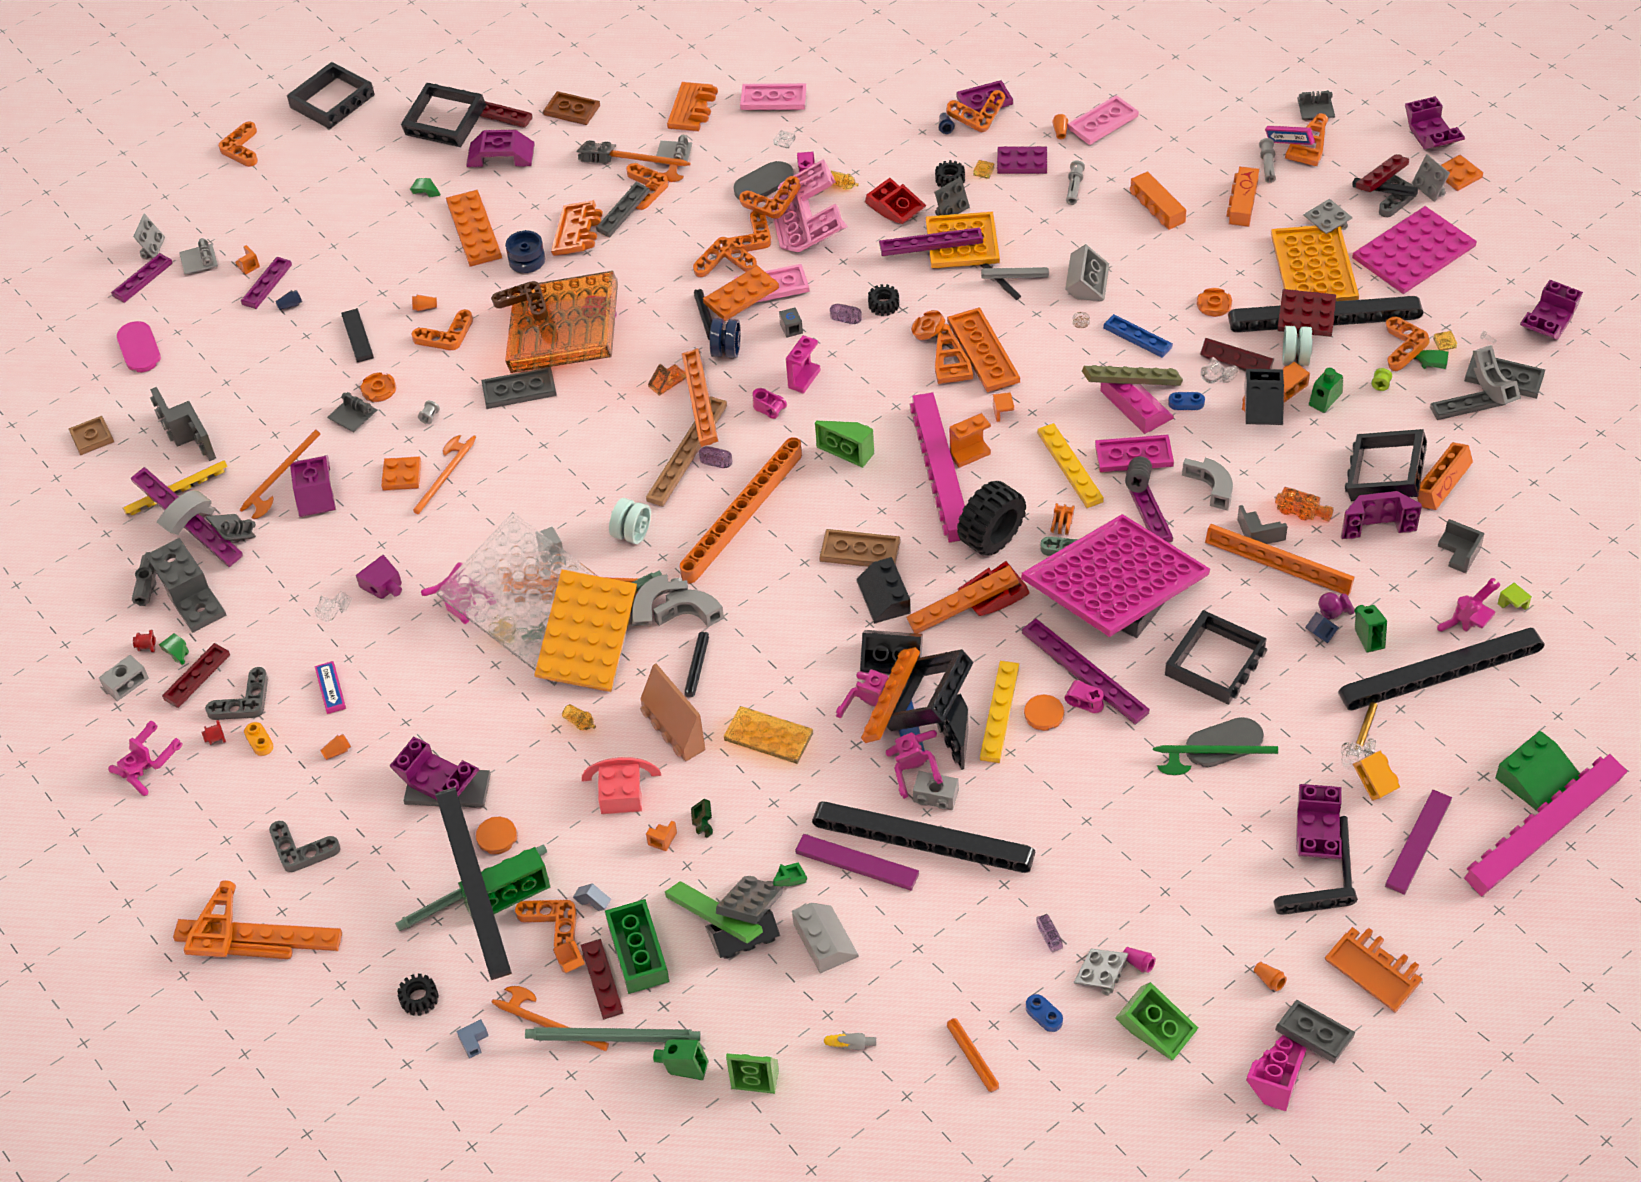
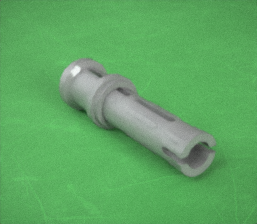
M1264 138L1259 142V147L1261 148L1260 157L1264 162L1265 181L1269 183L1270 177L1272 183L1276 180L1273 161L1275 157L1274 141L1271 138Z
M1075 160L1070 164L1071 172L1068 174L1070 183L1066 202L1070 205L1077 203L1079 184L1083 180L1082 172L1085 169V164L1079 160Z

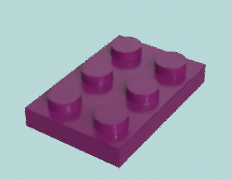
M1002 80L956 92V97L960 103L979 113L991 93L995 90H1000L1005 95L1002 107L1013 105V98ZM997 96V98H995V100H994V104H995V105H996L997 100L1000 99V97H998V96ZM987 108V109H986V112H987V111H991V110H993V109H992V108Z
M1047 146L998 147L997 174H1047Z

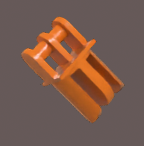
M1058 503L1055 504L1050 529L1051 533H1055L1058 522V534H1062L1064 524H1066L1065 535L1069 534L1075 506L1067 507L1066 504L1064 506H1060Z

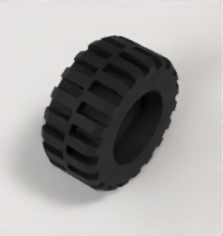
M990 481L988 484L981 486V489H978L973 497H970L967 505L963 508L962 514L959 516L957 533L960 540L981 555L989 556L998 553L1000 549L1002 550L1012 540V537L1018 532L1019 526L1023 523L1022 520L1026 514L1024 496L1002 481Z

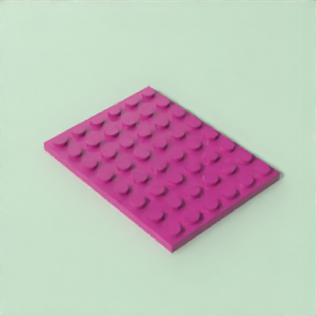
M1121 514L1022 572L1021 579L1108 637H1111L1208 576L1210 568Z

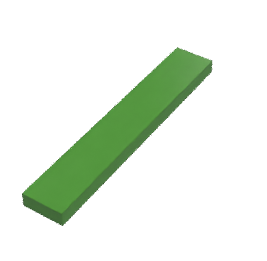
M681 881L665 891L666 898L745 943H749L763 933L762 926L715 914L719 902Z

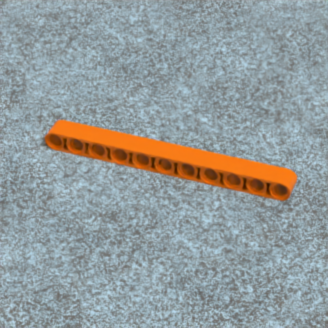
M791 437L781 445L681 561L680 572L682 581L687 580V583L690 584L698 580L802 457L800 439Z

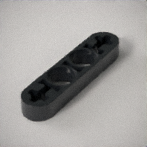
M1344 887L1283 895L1277 897L1273 903L1276 913L1285 915L1351 906L1358 901L1354 888Z

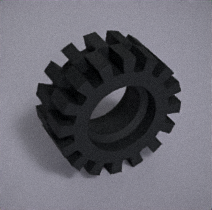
M949 160L948 163L943 161V164L939 163V166H936L935 182L938 187L941 186L942 188L959 177L965 183V169L962 163L959 162L957 164V161L953 163L952 160Z
M880 284V287L876 285L875 289H870L868 292V306L872 313L875 312V315L881 313V316L887 314L888 316L890 312L894 314L895 310H898L900 305L899 293L897 289H894V286L889 288L888 284H886V287Z
M418 973V977H415L412 974V979L409 980L406 977L404 979L405 984L403 982L399 984L400 988L397 990L398 999L402 1009L407 1014L410 1011V1014L415 1016V1012H417L418 1016H421L422 1011H425V1014L429 1013L428 1008L431 1010L435 1008L434 1004L438 1003L437 998H439V994L433 979H429L428 975L425 974L423 977L422 974ZM416 990L426 991L425 996L421 999L412 1000L410 998V995Z

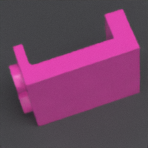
M802 335L786 357L789 389L804 394L821 371L820 365L812 363L810 356L818 345V340Z

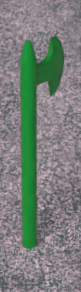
M1161 745L1153 747V751L1169 753V762L1166 765H1157L1162 773L1175 776L1185 774L1191 769L1190 765L1180 763L1179 753L1278 754V746Z

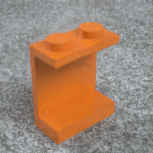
M982 413L949 426L950 453L952 460L958 468L991 454V449L983 440V430L990 428L991 424Z

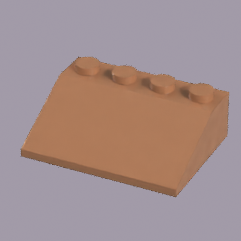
M655 663L652 666L640 698L642 705L640 710L645 718L649 717L654 729L662 733L664 741L673 746L675 754L678 757L681 756L686 762L706 750L701 716L658 664Z

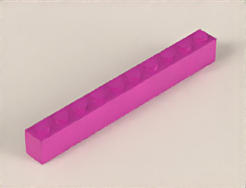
M934 392L912 395V403L909 404L910 412L915 415L913 416L914 427H918L916 430L917 438L922 441L920 448L921 453H925V467H929L927 470L928 479L933 482L931 483L932 494H936V508H940L938 515L940 522L943 521L944 523L942 525L943 535H947L949 543L961 541L957 533V523H959V516L962 514L965 504Z
M1608 754L1604 759L1600 756L1592 763L1594 766L1592 769L1587 767L1578 775L1580 779L1577 781L1572 779L1565 786L1567 790L1563 793L1559 790L1551 797L1552 802L1550 804L1547 802L1542 804L1537 809L1539 812L1537 815L1530 814L1523 821L1525 825L1522 827L1517 825L1509 833L1511 836L1508 839L1505 837L1500 839L1495 844L1497 847L1495 850L1488 849L1481 856L1482 861L1478 863L1475 860L1467 867L1469 872L1465 875L1464 879L1482 897L1619 782L1628 771L1611 754Z

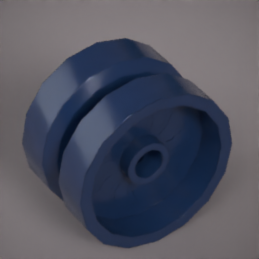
M522 230L511 234L507 238L505 247L509 266L514 271L531 273L544 265L546 258L542 238L538 233Z
M713 318L710 330L711 356L722 357L725 352L728 358H737L741 342L740 321L729 319L726 324L724 319Z

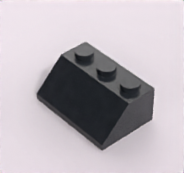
M892 557L873 562L856 579L874 624L911 614L910 597Z
M864 630L862 632L860 671L869 672L870 670H875L880 673L891 674L899 653L904 649L916 647L920 651L918 658H921L923 634Z
M770 909L757 923L762 926L763 933L749 943L741 941L713 924L705 926L716 954L724 959L735 956L736 952L741 950L750 951L756 948L755 945L771 943L776 940V937L780 936L773 912Z

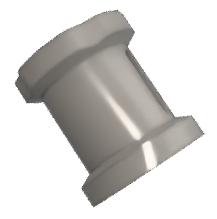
M430 400L426 401L424 409L418 414V419L425 424H431L434 415L440 410L439 405Z

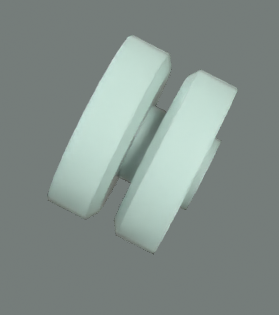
M1285 326L1282 355L1283 365H1290L1295 362L1297 354V363L1300 366H1309L1312 354L1311 327H1301L1297 338L1296 327Z
M621 498L611 514L609 522L610 535L620 540L625 538L627 542L639 544L649 528L651 520L649 505L640 502L635 504L633 500Z

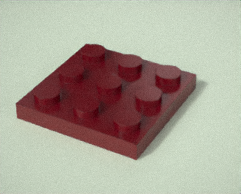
M1283 289L1277 331L1284 332L1285 326H1295L1299 334L1301 327H1311L1312 335L1332 337L1336 294Z

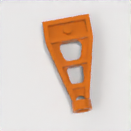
M1317 114L1306 126L1311 128L1312 131L1320 132L1319 136L1313 135L1316 148L1290 143L1285 159L1318 166L1323 155L1325 126L1328 122V117L1325 114Z
M944 324L941 331L937 333L935 374L938 384L973 379L971 363L952 333L950 326ZM952 343L954 349L942 350L943 344ZM956 356L960 362L943 364L945 357Z
M228 880L220 882L219 887L188 934L184 947L185 955L227 957L232 941L233 895L236 889V885ZM215 905H226L224 915L211 914ZM209 922L222 923L220 934L203 933V930Z

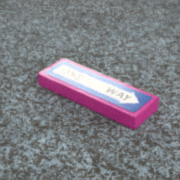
M1267 126L1265 128L1267 138L1273 139L1274 143L1312 145L1315 142L1312 130L1308 127Z
M334 661L314 666L327 714L346 709Z

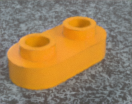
M249 723L244 728L247 741L255 754L259 756L268 755L273 750L271 738L261 723Z

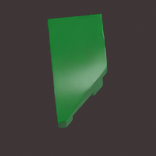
M417 178L410 188L413 194L426 192L428 197L441 195L431 178Z
M1422 350L1414 359H1418L1424 369L1427 366L1446 369L1449 352Z
M173 633L161 642L159 646L164 652L170 654L175 662L183 665L185 664L184 656L188 655L189 650L186 647V642Z
M799 862L786 866L780 864L772 884L781 887L806 883L807 876Z

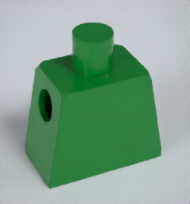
M1326 368L1322 375L1314 382L1309 406L1325 413L1343 393V375L1337 373L1333 368Z
M1358 605L1354 609L1355 631L1366 653L1385 649L1387 619L1375 605Z
M667 1040L664 1050L655 1049L653 1054V1061L655 1063H663L669 1074L704 1080L709 1060L699 1040Z

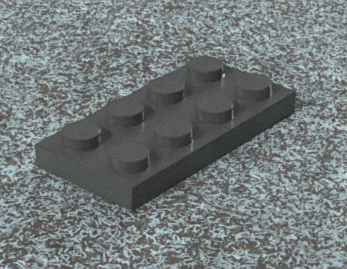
M744 876L717 905L715 914L757 924L782 895L783 886H774L772 884L773 881L757 880L754 876Z

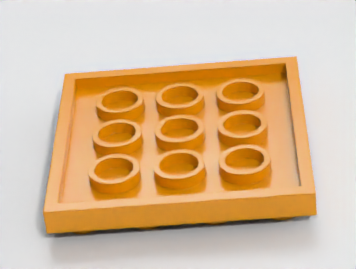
M993 211L925 217L927 234L980 227L983 236L982 244L929 250L931 268L1000 263Z

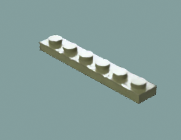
M1084 365L1081 371L1088 382L1181 386L1183 382L1178 371L1173 368Z

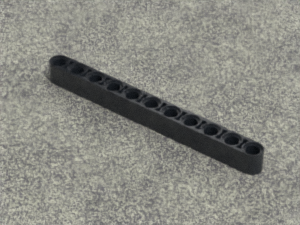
M1417 296L1336 301L1333 326L1386 322L1391 317H1399L1403 320H1416L1421 318L1424 312L1420 298ZM1281 305L1233 309L1228 313L1230 328L1233 332L1278 330Z
M1530 627L1346 684L1339 689L1338 694L1346 708L1352 711L1369 706L1371 702L1385 701L1535 654L1544 648L1545 643L1537 631Z
M453 787L435 793L490 979L494 980L510 975L512 972L456 788Z
M825 801L818 803L812 819V823L821 829L1021 873L1030 872L1036 853L1034 848L1024 844Z

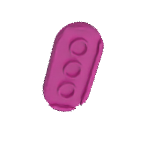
M134 321L123 325L118 330L117 340L125 363L130 370L146 372L157 366L156 363L160 361L161 355L152 330L147 323Z

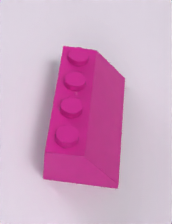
M1101 383L1100 391L1144 434L1174 419V416L1141 384Z

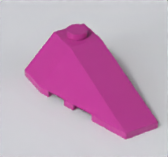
M1284 1035L1275 1042V1045L1270 1050L1267 1049L1259 1060L1256 1059L1252 1063L1246 1081L1263 1104L1286 1111L1307 1048Z

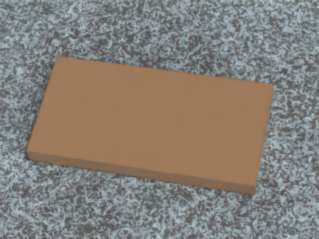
M826 529L820 553V562L869 567L875 561L892 557L896 565L900 536Z

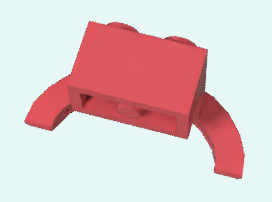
M608 758L598 761L584 770L582 781H592V776L599 771L598 801L601 814L642 811L640 768L648 771L651 776H661L660 769L640 758Z

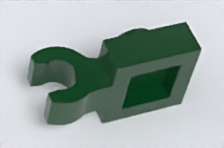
M704 798L691 807L692 825L696 826V833L699 835L704 832L705 837L708 838L713 834V829L708 823V820L712 818L711 803Z

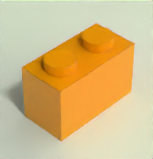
M1381 750L1352 764L1372 801L1400 788L1398 777L1392 772L1388 765L1389 761Z

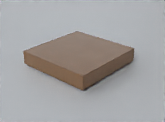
M103 416L68 428L80 455L114 442Z

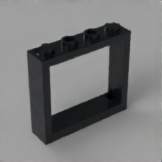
M330 62L287 95V99L291 109L331 129L375 94L372 82L334 62ZM336 78L357 88L356 91L328 112L306 102Z
M426 82L402 121L401 126L407 136L462 147L485 109L486 103L483 95L480 93ZM432 96L471 105L456 131L417 123Z
M1424 429L1357 434L1356 441L1353 442V455L1350 456L1351 467L1347 471L1348 483H1345V492H1348L1350 500L1355 501L1359 495L1398 491L1408 497H1418L1427 448V438ZM1413 446L1407 480L1358 484L1364 449Z
M1202 610L1166 662L1165 676L1229 705L1233 698L1236 699L1238 697L1242 684L1246 685L1250 672L1256 670L1260 657L1263 658L1267 652V648H1265L1267 638ZM1206 629L1254 650L1229 688L1181 667V664Z
M960 649L917 659L914 665L915 669L912 670L886 726L890 731L944 722L974 663L964 650ZM945 672L928 706L906 711L923 677Z

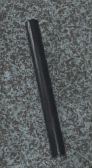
M987 263L980 265L982 268H992ZM1004 278L995 279L1015 300L1021 298V295Z
M1341 816L1340 839H1342L1343 887H1352L1348 817Z

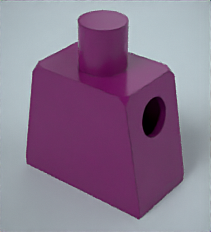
M381 555L356 574L359 587L380 599H384L390 593L397 597L402 592L399 572L385 555Z

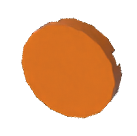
M1208 288L1198 295L1197 307L1205 315L1213 317L1223 316L1231 310L1232 297L1229 293H1225L1223 289Z
M938 310L927 311L923 313L924 316L921 318H916L911 328L915 338L926 340L941 331L945 319Z
M377 372L365 377L360 388L362 396L366 400L381 402L392 397L396 391V384L390 374L385 375L382 372Z
M1046 694L1037 695L1026 703L1024 716L1031 727L1046 731L1049 728H1056L1062 723L1064 707L1060 700L1054 696Z
M501 816L491 817L483 821L476 831V841L480 849L487 851L489 854H502L511 849L517 840V830L514 823L508 818Z

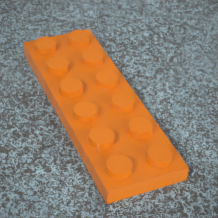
M478 189L446 197V202L469 267L501 259L502 254Z
M980 307L947 317L949 326L987 392L1020 383L1018 372Z

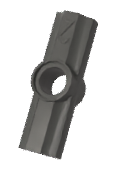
M150 552L142 555L140 567L135 572L136 583L132 602L139 606H146L149 603L152 589L156 586V572L146 558V554Z

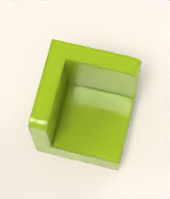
M1514 582L1500 592L1497 604L1502 608L1512 604L1516 608L1521 606L1526 610L1529 608L1532 596Z

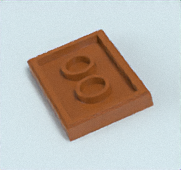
M557 91L543 110V114L587 125L600 107V101Z

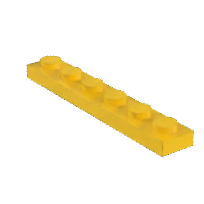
M1052 423L1038 428L1037 434L1085 507L1089 508L1103 503L1104 497L1056 425Z
M225 460L167 487L173 492L179 489L183 492L192 488L190 484L196 481L198 484L207 481V476L213 473L215 476L224 473V468L228 466ZM146 496L122 507L125 514L130 513L132 516L141 512V507L147 505L149 508L157 503L149 496Z
M1001 660L999 662L980 753V761L1000 763L1019 663Z

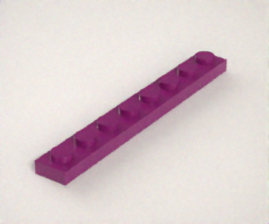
M143 467L131 477V481L164 511L179 497L146 467ZM199 514L192 517L184 526L189 533L228 567H231L243 557V553L229 540L222 538L219 532Z
M1037 618L1022 628L1024 636L1080 681L1100 688L1104 694L1103 699L1136 725L1149 714L1150 709Z

